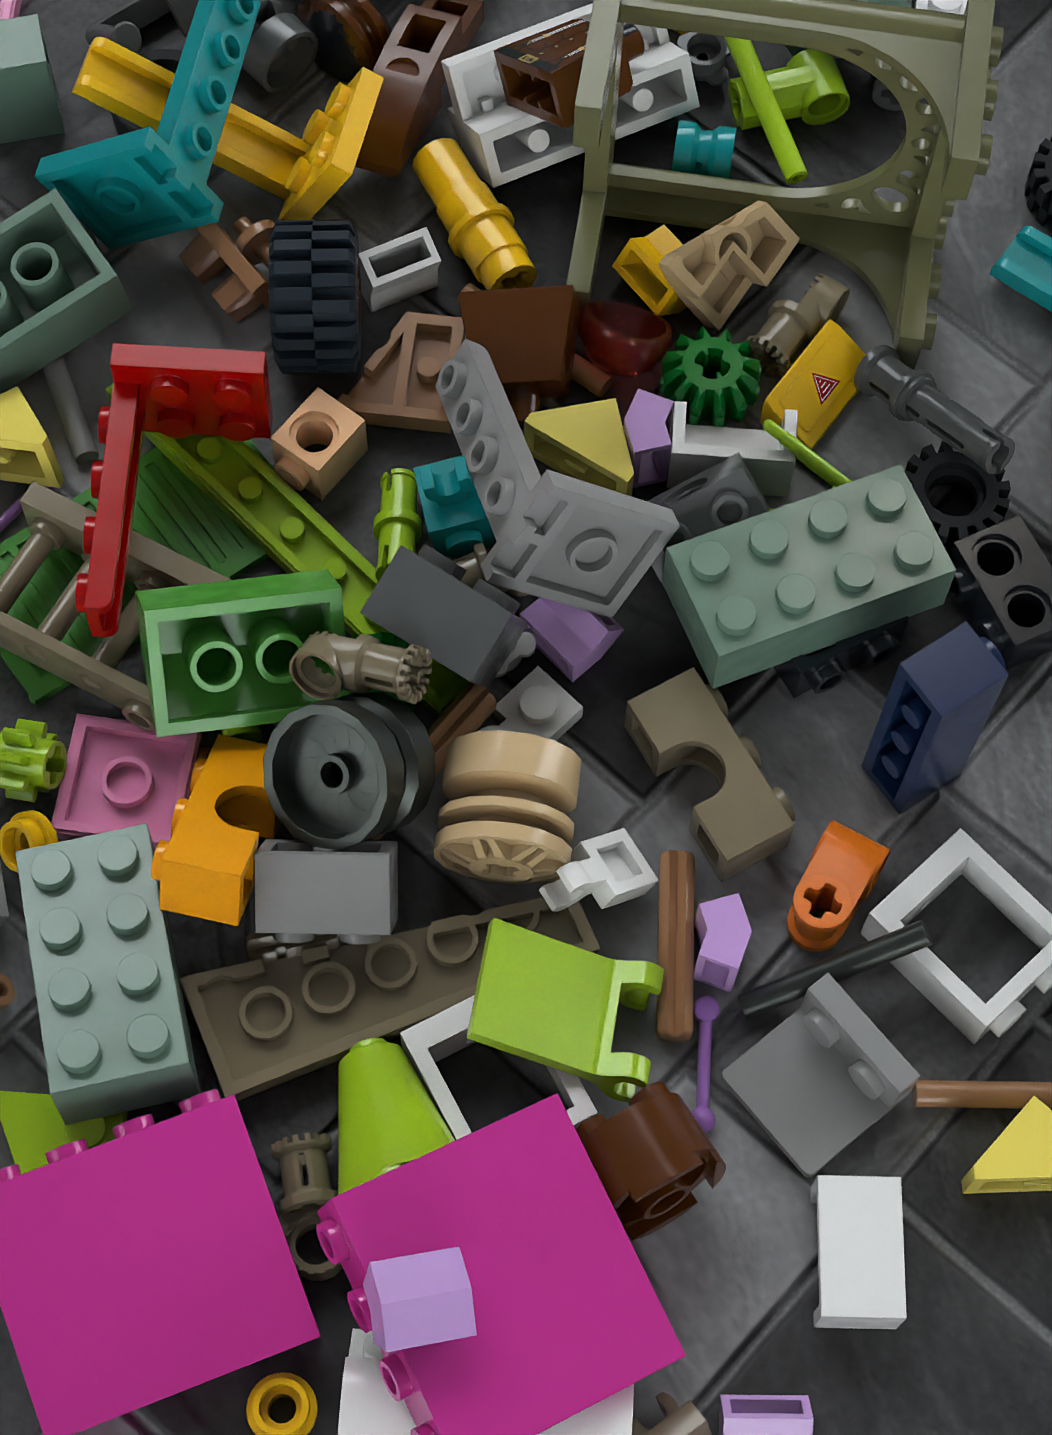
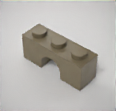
M693 667L627 701L624 727L656 777L677 766L694 765L708 771L717 781L720 790L711 798L693 807L689 831L716 875L723 882L788 847L794 828L795 812L783 790L778 786L771 789L759 770L762 766L761 759L752 741L745 734L738 736L726 718L728 716V708L718 688L712 689L710 683L705 685Z

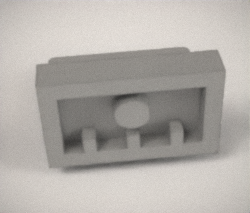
M826 973L807 989L800 1008L725 1068L722 1072L721 1080L803 1176L812 1177L905 1099L920 1075L829 973Z

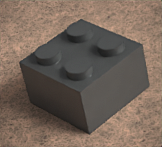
M426 544L423 545L418 555L401 545L360 613L407 643L430 650V657L468 681L489 688L529 624L514 615L521 603L481 578L478 579L473 589L462 583L461 580L467 570Z

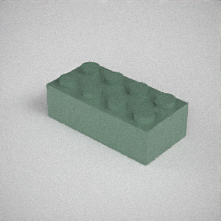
M56 188L0 223L1 394L134 310L117 274Z
M899 464L667 547L662 584L710 686L714 689L785 663L794 657L807 655L834 645L838 641L870 629L878 628L889 622L906 616L910 617L943 605L956 568L902 465Z
M147 823L15 851L49 1090L65 1125L172 1102L200 1094L168 911L159 909L160 881L151 879V866L155 847Z

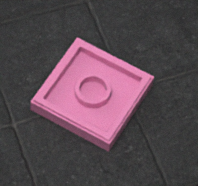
M77 713L67 754L66 771L60 783L51 822L58 835V840L66 841L147 823L155 849L160 840L169 841L171 838L172 817L179 798L189 799L191 795V777L195 763L199 758V748L204 743L203 732L157 738L155 731L143 730L127 720Z

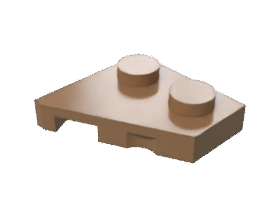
M406 312L392 329L388 343L378 348L364 365V375L348 395L342 393L337 401L365 419L368 425L451 434L452 427L435 385L441 368L448 360L453 359L465 340L462 317Z

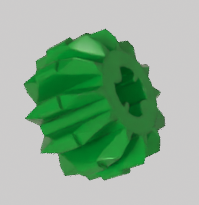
M702 326L697 332L696 341L680 334L678 340L675 341L674 351H666V355L662 358L661 372L663 376L660 377L659 383L661 397L672 401L687 402L686 413L690 414V425H699L703 419L710 420L712 426L723 427L725 417L740 423L746 415L747 406H753L758 400L760 391L758 381L761 375L760 360L750 358L751 348L749 340L731 344V334L728 328L719 335V338L710 337L705 327Z

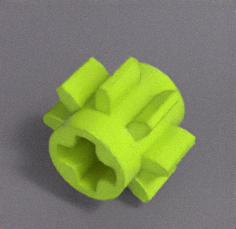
M18 718L15 729L4 727L2 732H0V788L6 789V798L35 802L38 791L48 793L50 789H55L61 783L67 766V751L65 745L61 741H57V734L47 733V723Z

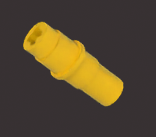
M440 138L426 144L413 159L412 168L437 208V215L449 234L448 243L454 255L466 261L477 281L482 283L486 290L532 287L537 278V271L528 257L526 246L513 227L514 218L509 208L497 202L487 184L478 177L457 141L452 138Z

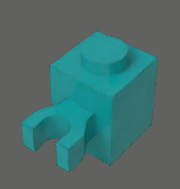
M461 455L413 468L428 534L435 551L445 557L460 558L472 553L473 545L482 542L484 547L497 542L469 473L465 456Z

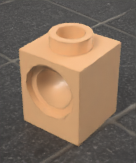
M317 387L271 437L275 461L274 467L277 474L293 489L302 491L306 488L323 500L368 450L365 419ZM313 444H323L328 446L326 449L319 452H308L304 450L306 447Z

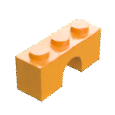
M218 734L208 758L199 757L197 759L191 777V795L189 799L179 798L171 823V838L169 841L160 840L158 842L152 860L151 879L160 881V910L234 926L239 925L255 886L254 853L258 850L259 837L274 839L281 822L274 814L264 787L263 757L267 744Z

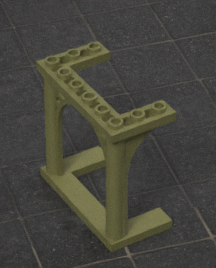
M594 0L574 109L573 146L585 148L583 192L566 285L573 284L581 302L580 324L587 325L605 216L709 230L756 201L767 202L800 238L798 243L820 250L839 260L853 270L869 286L880 302L888 319L893 349L899 354L901 362L915 370L921 349H932L936 331L937 314L927 313L928 299L936 300L938 297L942 264L932 263L934 249L942 250L948 217L953 215L956 199L967 201L974 175L986 176L989 167L993 135L982 134L983 120H992L998 93V80H991V68H988V66L997 67L1004 34V27L993 26L995 0H967L964 15L858 0ZM624 23L797 46L829 53L845 59L875 76L898 100L906 120L907 131L903 142L891 158L875 170L847 182L812 188H793L613 163ZM925 98L928 104H923L918 100ZM912 171V177L900 174V172ZM881 187L892 188L904 194L907 200L902 202L889 201L879 196L874 190Z

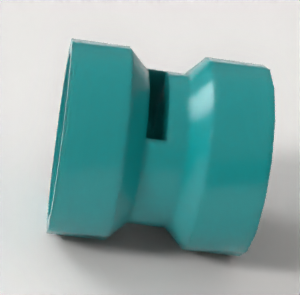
M679 120L672 171L729 179L736 127L719 125L714 130L706 131L701 130L697 122Z

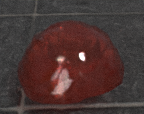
M602 300L587 303L581 311L579 329L581 342L587 357L596 367L614 376L635 378L640 374L650 372L662 360L668 348L672 346L673 331L671 325L651 311L627 303Z

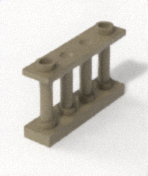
M33 481L20 499L31 536L0 578V647L122 709L123 715L134 725L143 730L154 732L155 728L147 685L115 669L140 632L136 593L121 613L118 631L113 636L105 637L92 657L61 642L80 614L76 610L75 603L76 582L79 573L88 574L91 555H85L83 549L84 523L87 516L96 517V512ZM131 530L125 579L135 583L138 588L137 591L231 580ZM63 547L82 557L84 563L38 629L7 614L52 549L59 550Z

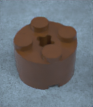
M660 1081L641 1089L631 1098L629 1107L608 1120L602 1114L596 1115L575 1128L624 1230H626L632 1241L657 1231L683 1215L698 1203L691 1191L704 1179L707 1180L713 1189L726 1171L725 1162L681 1096L677 1093L669 1092L665 1084Z

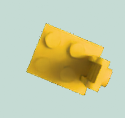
M96 37L89 46L72 92L142 128L151 127L157 132L175 73L107 38ZM362 67L348 85L339 82L327 102L325 111L316 109L310 117L302 139L231 103L213 164L284 199L278 220H311L353 174L384 78Z

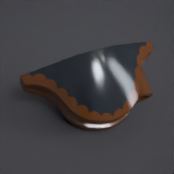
M304 0L297 7L300 21L318 38V52L314 62L323 71L347 83L355 77L362 67L373 71L392 33V29L385 15L371 0Z

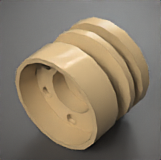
M495 730L477 731L456 737L447 745L442 791L449 802L439 809L438 828L440 831L435 836L434 859L451 871L487 882L520 885L541 884L559 880L560 877L556 871L561 866L571 862L572 848L569 844L573 842L575 823L567 814L575 810L577 806L581 758L573 749L553 739L530 733Z

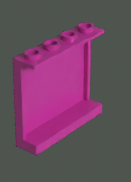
M213 1089L192 1096L178 1103L181 1111L180 1115L156 1124L152 1114L131 1119L112 1128L115 1136L114 1140L90 1149L86 1139L62 1145L45 1153L48 1165L24 1174L21 1173L19 1164L0 1169V1307L43 1435L76 1434L321 1337L234 1094L221 1099L218 1089Z
M558 1093L331 1198L317 1211L321 1219V1223L316 1226L319 1242L325 1255L333 1265L341 1263L353 1289L347 1293L351 1312L357 1324L365 1333L372 1331L370 1309L363 1287L369 1262L460 1247L472 1288L477 1336L385 1352L381 1349L384 1356L383 1359L379 1360L382 1379L389 1393L396 1401L399 1402L404 1399L416 1425L415 1428L411 1429V1435H537L686 1356Z

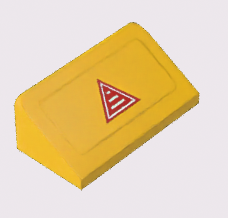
M829 319L767 396L763 403L759 423L763 425L765 420L770 419L781 427L785 409L797 410L796 438L813 450L857 394L858 390L854 385V376L860 361L866 354L837 323Z

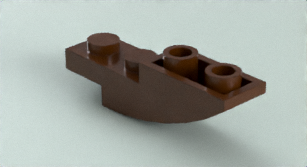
M424 0L421 6L408 4L390 34L372 71L382 76L384 80L355 167L394 178L398 176L441 108V87L446 81L441 61L465 51L484 21L483 1Z

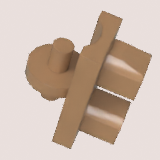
M247 217L238 219L233 226L239 235L236 242L216 223L195 227L199 234L178 255L188 269L204 284L214 277L225 265L231 268L234 273L215 289L211 295L236 322L252 313L262 303L270 310L269 281L255 266L263 262L269 269V241L275 223L268 219L260 220L254 224Z

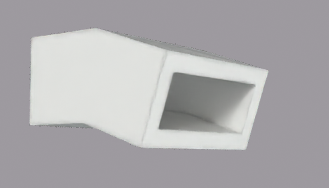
M427 227L359 253L361 293L371 312L438 286V267L441 259Z

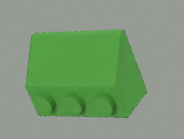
M328 569L135 591L142 658L157 738L281 722L288 713L309 704L325 701L309 696L296 685L289 672V662L307 638L317 631L320 634L323 631H328L329 634L334 633L345 637L342 588ZM310 656L316 662L314 664L315 667L323 669V674L328 672L336 677L329 664L318 657ZM342 690L337 697L330 700L348 695L350 691Z

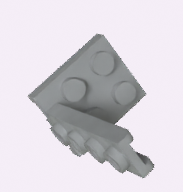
M465 339L453 359L448 360L441 368L435 387L461 453L465 456L469 473L497 541L481 564L486 581L612 618L680 527L673 510L546 469L541 477L488 351L480 344Z

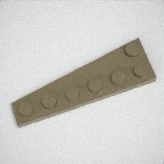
M540 897L486 909L477 915H459L431 921L430 926L381 935V940L376 943L346 944L328 950L327 945L301 950V956L278 959L263 963V959L191 974L180 978L223 1094L225 1097L234 1094L236 1100L239 1101L339 1061L348 1054L349 1049L354 1044L362 1040L382 1038L389 1041L399 1037L400 1032L474 996L488 926L493 918L600 955V946L580 902L578 901L561 911L552 912L545 899Z

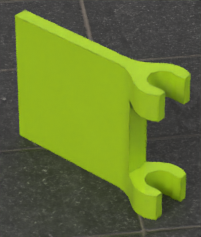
M493 918L488 926L466 1038L586 1079L596 1085L608 1097L629 1103L634 1096L635 1086L644 1088L648 1085L651 1061L636 1053L611 1052L618 1003L620 1002L631 1009L645 1010L648 1004L649 993L655 995L661 993L664 969L648 961L610 959Z

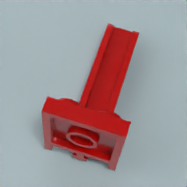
M112 344L110 359L113 377L111 405L101 406L98 417V438L100 444H105L103 461L94 460L91 469V496L94 499H98L96 517H86L83 530L85 555H91L88 574H78L75 592L77 612H85L92 637H110L119 629L143 432H160L174 438H184L191 434L223 436L233 441H248L252 438L271 439L273 414L266 352Z

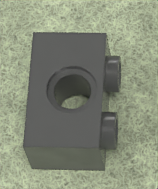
M740 452L647 501L672 509L680 525L651 566L661 582L667 547L769 511L768 504Z

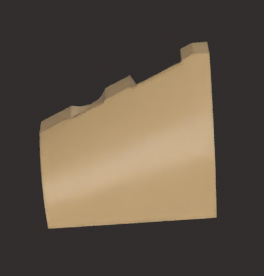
M756 201L666 254L659 262V267L670 286L705 327L720 331L751 284L754 283L767 287L800 238L767 202Z

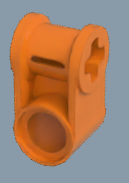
M831 820L817 843L806 871L796 886L793 895L792 905L786 920L787 932L792 941L800 948L811 952H824L835 947L841 940L859 905L867 899L886 864L891 849L835 820ZM817 907L826 910L821 919L812 916Z

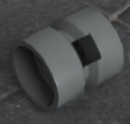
M259 0L261 5L244 57L243 68L267 92L278 93L289 89L308 72L318 52V38L294 14L287 13L285 7L278 0Z

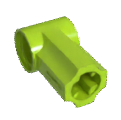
M806 49L794 55L787 62L786 67L764 71L785 120L801 117L806 124L823 125L842 116L850 106V97L834 56L829 53ZM742 78L730 79L728 93L731 113L736 126H740L742 130L762 126Z

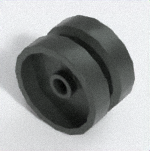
M352 693L334 700L309 704L285 716L272 731L263 757L264 787L274 814L293 836L313 847L340 850L406 826L427 806L435 783V752L425 726L406 704L385 693Z

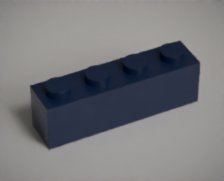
M967 622L962 623L899 664L861 765L899 815L961 775L1009 675L1005 670V662L998 648L985 637L979 638Z

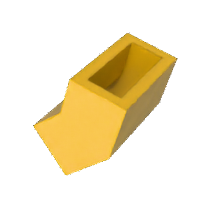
M665 224L645 237L630 238L612 265L657 317L680 313L687 308L670 286L659 267V262L666 254L683 245Z

